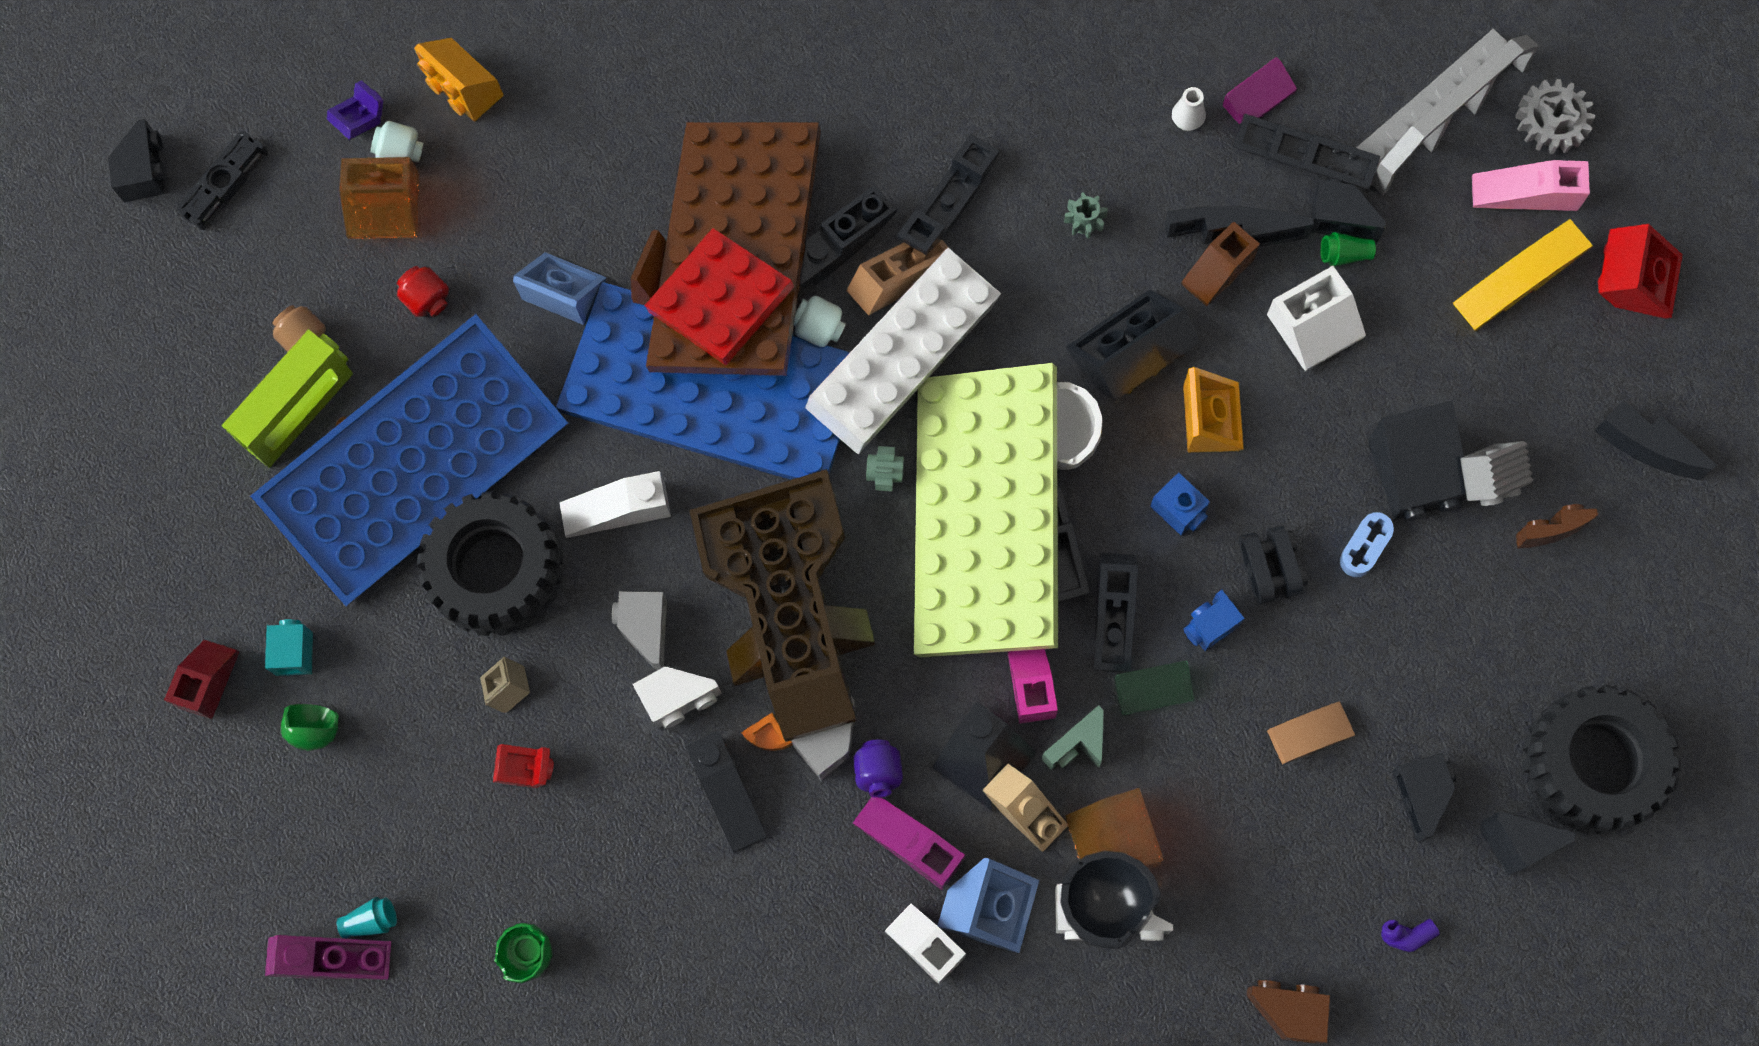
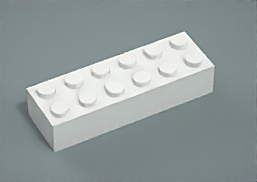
M947 248L810 395L805 408L853 451L859 454L993 308L1001 293L951 249Z

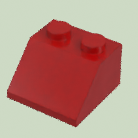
M1650 224L1610 229L1608 242L1604 247V264L1602 275L1598 279V293L1616 308L1665 319L1672 318L1683 254Z

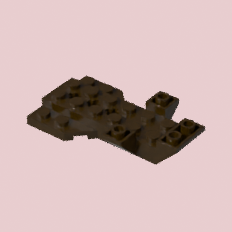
M828 470L815 472L689 510L704 575L707 579L747 599L753 626L726 650L734 685L737 686L765 677L768 693L785 742L856 722L857 718L839 653L840 655L876 645L866 609L827 606L820 576L846 538ZM773 523L772 528L767 530L766 525ZM780 554V559L774 561V556ZM788 585L789 588L787 589V591L781 593V587Z

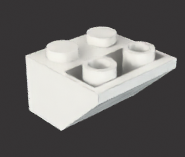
M1334 266L1273 299L1267 316L1305 372L1364 339L1366 336L1353 293Z

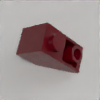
M203 640L178 665L164 701L178 709L213 719L240 651Z

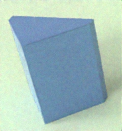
M545 252L516 273L513 283L522 300L584 325L592 310L601 283H605L607 277Z

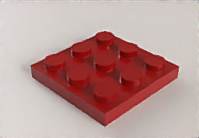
M712 228L650 298L645 307L650 314L726 366L789 294L794 285L791 279Z

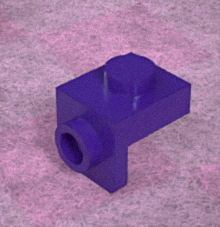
M361 80L355 83L353 97L327 110V120L345 137L351 140L381 123L383 99L375 90L371 89Z

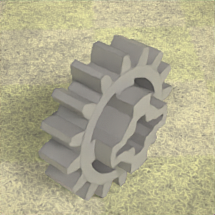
M1557 79L1553 86H1550L1544 80L1539 88L1535 86L1530 87L1527 96L1524 95L1518 105L1520 108L1515 118L1522 121L1517 129L1518 131L1528 132L1525 138L1526 143L1533 139L1537 141L1536 150L1539 151L1543 145H1546L1550 154H1554L1557 147H1560L1564 153H1567L1572 145L1579 147L1584 137L1587 138L1592 130L1590 125L1595 119V115L1588 112L1592 108L1593 103L1583 102L1582 99L1586 92L1583 90L1576 94L1573 91L1574 83L1571 82L1565 88L1562 87L1561 79Z

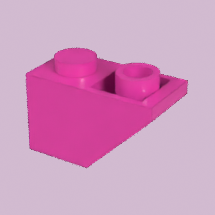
M1045 649L1008 651L1019 724L1055 719L1058 709L1052 673Z

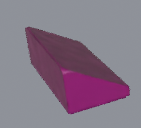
M1275 57L1228 92L1225 96L1223 107L1240 124L1243 114L1261 118L1295 93L1297 88L1278 57Z

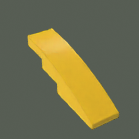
M1569 219L1494 271L1453 302V305L1476 332L1503 310L1506 312L1531 291L1539 289L1591 249L1593 245L1573 221Z

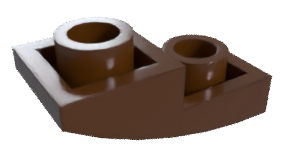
M1581 504L1566 505L1550 520L1551 524H1549V520L1544 519L1529 521L1516 534L1517 549L1542 546L1567 538L1583 529L1598 516L1597 509H1584V505Z

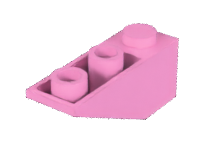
M1551 160L1472 175L1473 208L1578 211L1590 194L1588 161Z

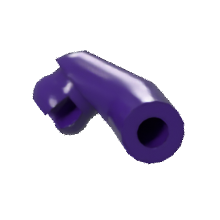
M1427 919L1413 929L1398 924L1397 920H1388L1383 924L1381 937L1387 945L1406 952H1413L1440 935L1438 928L1431 919Z

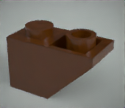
M1233 221L1208 246L1181 284L1205 306H1208L1254 261L1260 243Z
M1258 980V986L1247 988V997L1281 1039L1316 1044L1327 1043L1330 995L1319 994L1320 987L1296 985V991L1282 990L1280 982Z

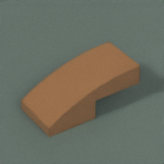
M1340 701L1267 730L1282 765L1355 736Z

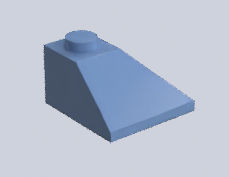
M983 858L947 890L937 926L965 938L1019 953L1039 880L994 860Z

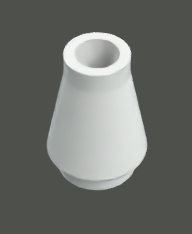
M1196 87L1186 89L1172 110L1174 123L1185 131L1199 128L1206 118L1203 102L1204 95Z

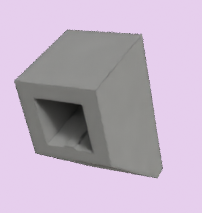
M852 698V702H853V706H854V710H855V709H856L855 701H854V699ZM854 722L791 740L794 748L820 780H823L850 758Z

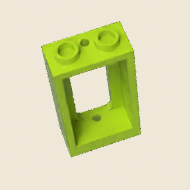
M308 329L221 426L240 445L270 468L353 375V372L346 365L349 359L327 335L323 333L318 337Z

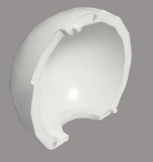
M1057 382V469L1070 470L1079 467L1093 456L1101 441L1102 415L1097 401L1086 389L1070 382Z

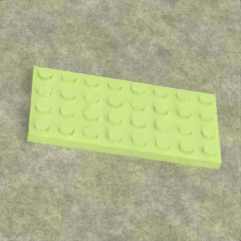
M1053 363L928 377L918 388L914 655L918 657L1058 648L1057 367Z

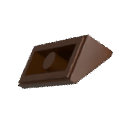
M658 230L651 231L631 276V300H633V303L645 305L659 289L667 241Z

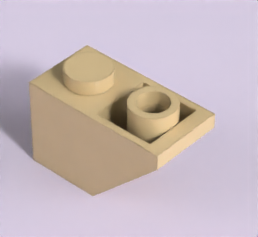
M1009 764L982 790L997 809L1042 852L1068 826L1035 783Z

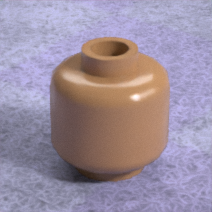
M291 305L283 310L272 322L275 326L273 337L287 352L308 329L318 337L326 332L325 325L309 308L304 306L296 308L294 305Z

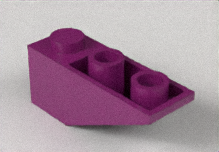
M871 797L853 821L855 826L942 891L965 861V855L883 798Z
M276 935L268 938L265 976L388 980L391 941Z

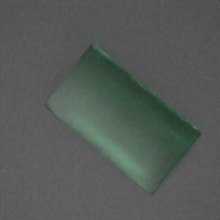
M1187 661L1118 674L1113 680L1122 715L1194 701Z

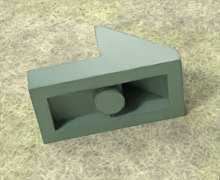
M1098 705L1043 753L1041 760L1050 770H1053L1058 764L1062 768L1069 765L1079 755L1076 751L1078 747L1100 768L1102 763L1104 710Z

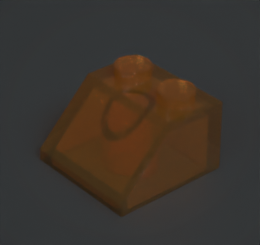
M1140 788L1102 799L1065 815L1079 860L1093 853L1113 851L1130 855L1141 861L1148 869L1159 866L1164 861Z

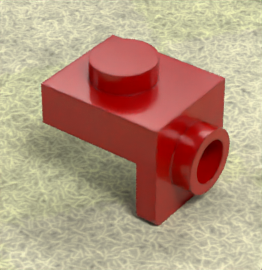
M505 744L498 745L493 782L538 788L545 785L546 780H550L554 766L553 759L549 758L550 748L532 749Z

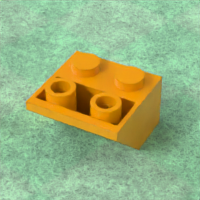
M446 38L419 43L414 47L420 60L417 65L427 76L425 82L436 94L439 95L443 92L449 98V105L460 116L465 113L475 122L504 96L498 80L454 39Z

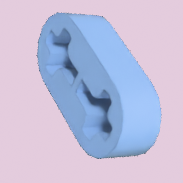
M1380 512L1371 513L1362 520L1340 556V566L1347 575L1362 577L1374 566L1394 532L1393 523L1387 515ZM1378 523L1382 526L1380 532L1384 536L1378 534L1373 542H1370L1366 539L1371 532L1369 526L1373 527ZM1362 547L1367 550L1362 558L1366 565L1360 563L1355 567L1351 564L1353 558L1350 555H1356Z

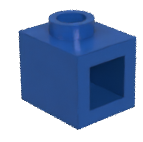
M1178 473L1153 497L1150 507L1182 536L1189 528L1193 532L1196 531L1207 520L1208 515L1205 513L1210 501Z

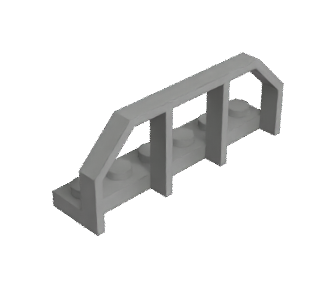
M1492 29L1356 147L1381 156L1371 184L1384 195L1388 191L1397 171L1421 143L1430 152H1433L1437 148L1453 114L1465 105L1475 115L1484 103L1497 76L1511 63L1523 73L1528 68L1539 45L1528 35L1512 38L1507 42L1498 32Z

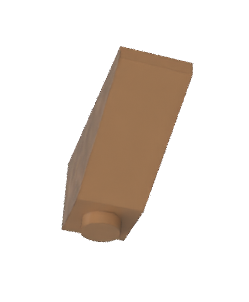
M941 240L925 255L904 242L860 264L846 291L870 315L890 305L905 294L949 247Z

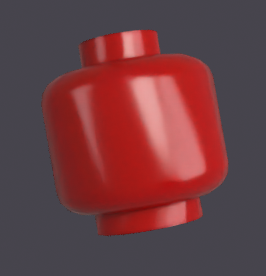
M413 266L397 281L399 286L397 290L398 299L416 317L421 318L430 314L434 318L448 306L445 299L449 294V287L430 267L419 268L418 266Z

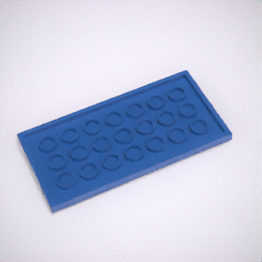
M604 282L601 283L556 405V409L560 413L790 480L826 469L830 474L841 439L805 407L810 395L850 352L830 346L819 347L806 340L792 336L787 376L649 372L646 367L654 316L647 311L645 305L633 303V300H631V290Z
M475 314L250 495V497L345 606H348L421 546L420 542L423 534L431 535L433 531L429 524L436 516L441 520L447 514L443 508L450 503H453L455 507L463 504L462 497L473 494L478 499L482 492L489 490L568 425V422L477 314Z

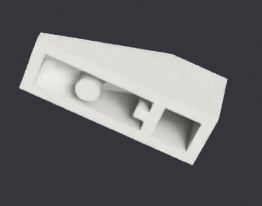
M660 471L623 478L560 502L566 538L671 517L666 486Z

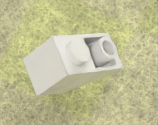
M663 667L633 684L657 729L662 726L665 729L674 727L685 719L684 714L695 708L701 711L710 707L717 701L716 696L722 694L715 680L669 667Z
M912 904L885 930L939 985L966 957V953Z

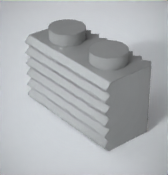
M1524 441L1497 443L1467 456L1460 457L1467 500H1480L1482 506L1502 503L1503 498L1520 495V488L1531 484L1533 481L1530 477L1532 472L1529 470L1531 465L1528 463L1530 458L1527 456L1529 451L1525 449L1528 444Z

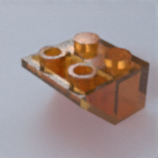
M410 157L341 158L339 191L348 239L416 237L420 174Z

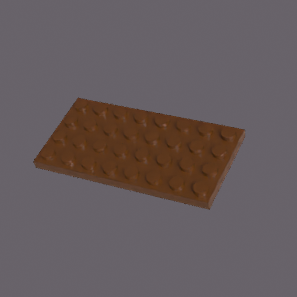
M686 122L659 288L712 228L791 279L794 288L726 366L654 316L646 367L649 372L787 376L821 128L818 122Z

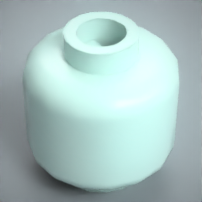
M387 121L382 127H376L370 152L375 154L376 161L379 164L405 171L411 166L412 161L419 163L424 143L417 141L418 132L415 128Z
M812 296L808 301L802 299L795 313V335L819 347H825L830 340L837 342L845 327V323L840 321L842 316L841 308L819 296Z

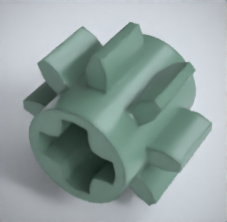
M1082 192L1081 198L1076 202L1069 199L1067 209L1070 212L1065 214L1064 223H1072V235L1077 233L1085 234L1088 239L1095 229L1103 231L1104 222L1102 219L1107 217L1108 209L1105 207L1100 208L1099 196L1092 198Z
M878 446L877 455L868 454L866 481H875V490L892 491L893 483L903 482L904 456H895V447Z

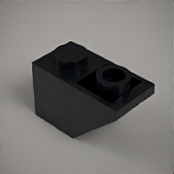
M145 119L138 120L108 157L111 187L123 202L164 194L163 181L167 180L165 166L159 157V151L163 150L160 133L157 130L154 131Z

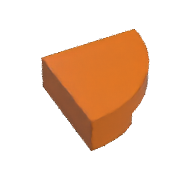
M770 713L741 732L749 743L763 750L777 751L793 745L791 741L785 742L779 723L773 713Z

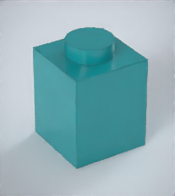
M294 619L280 620L279 625L267 626L265 669L275 676L312 674L313 631L302 624L301 621Z

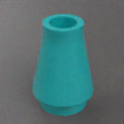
M374 897L347 915L339 917L337 919V929L343 939L388 933L389 929L397 923L396 911L388 898L380 899L379 897Z

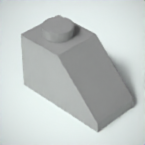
M619 591V602H614L612 606V623L617 624L621 634L656 671L664 667L667 615V599L663 592Z

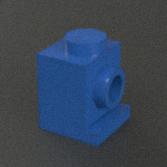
M1223 590L1216 593L1212 606L1209 602H1206L1191 613L1194 619L1183 628L1191 643L1195 646L1200 644L1204 651L1239 628L1245 619Z

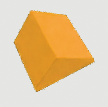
M1196 367L1189 368L1183 385L1188 453L1243 450L1239 382Z

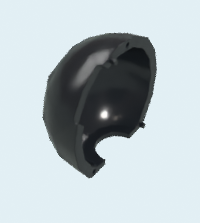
M1101 851L1084 856L1070 867L1062 881L1060 904L1067 924L1080 939L1098 948L1118 949L1127 946L1145 927L1159 905L1161 893L1155 876L1141 861L1126 853Z

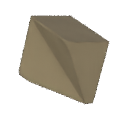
M506 657L499 660L480 677L485 705L503 713L511 710L530 693L524 666Z

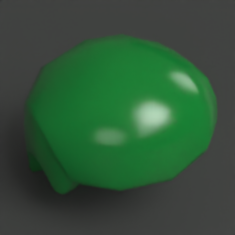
M314 704L289 705L285 708L281 721L282 737L288 744L300 750L313 751L323 749L333 742L336 737L338 713L327 707Z
M518 923L507 928L498 939L494 962L503 972L505 980L525 983L540 977L548 968L552 958V946L547 935L537 925Z

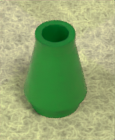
M1337 232L1325 235L1322 238L1320 247L1322 262L1329 263L1334 267L1363 260H1373L1376 252V245L1373 239H1363Z

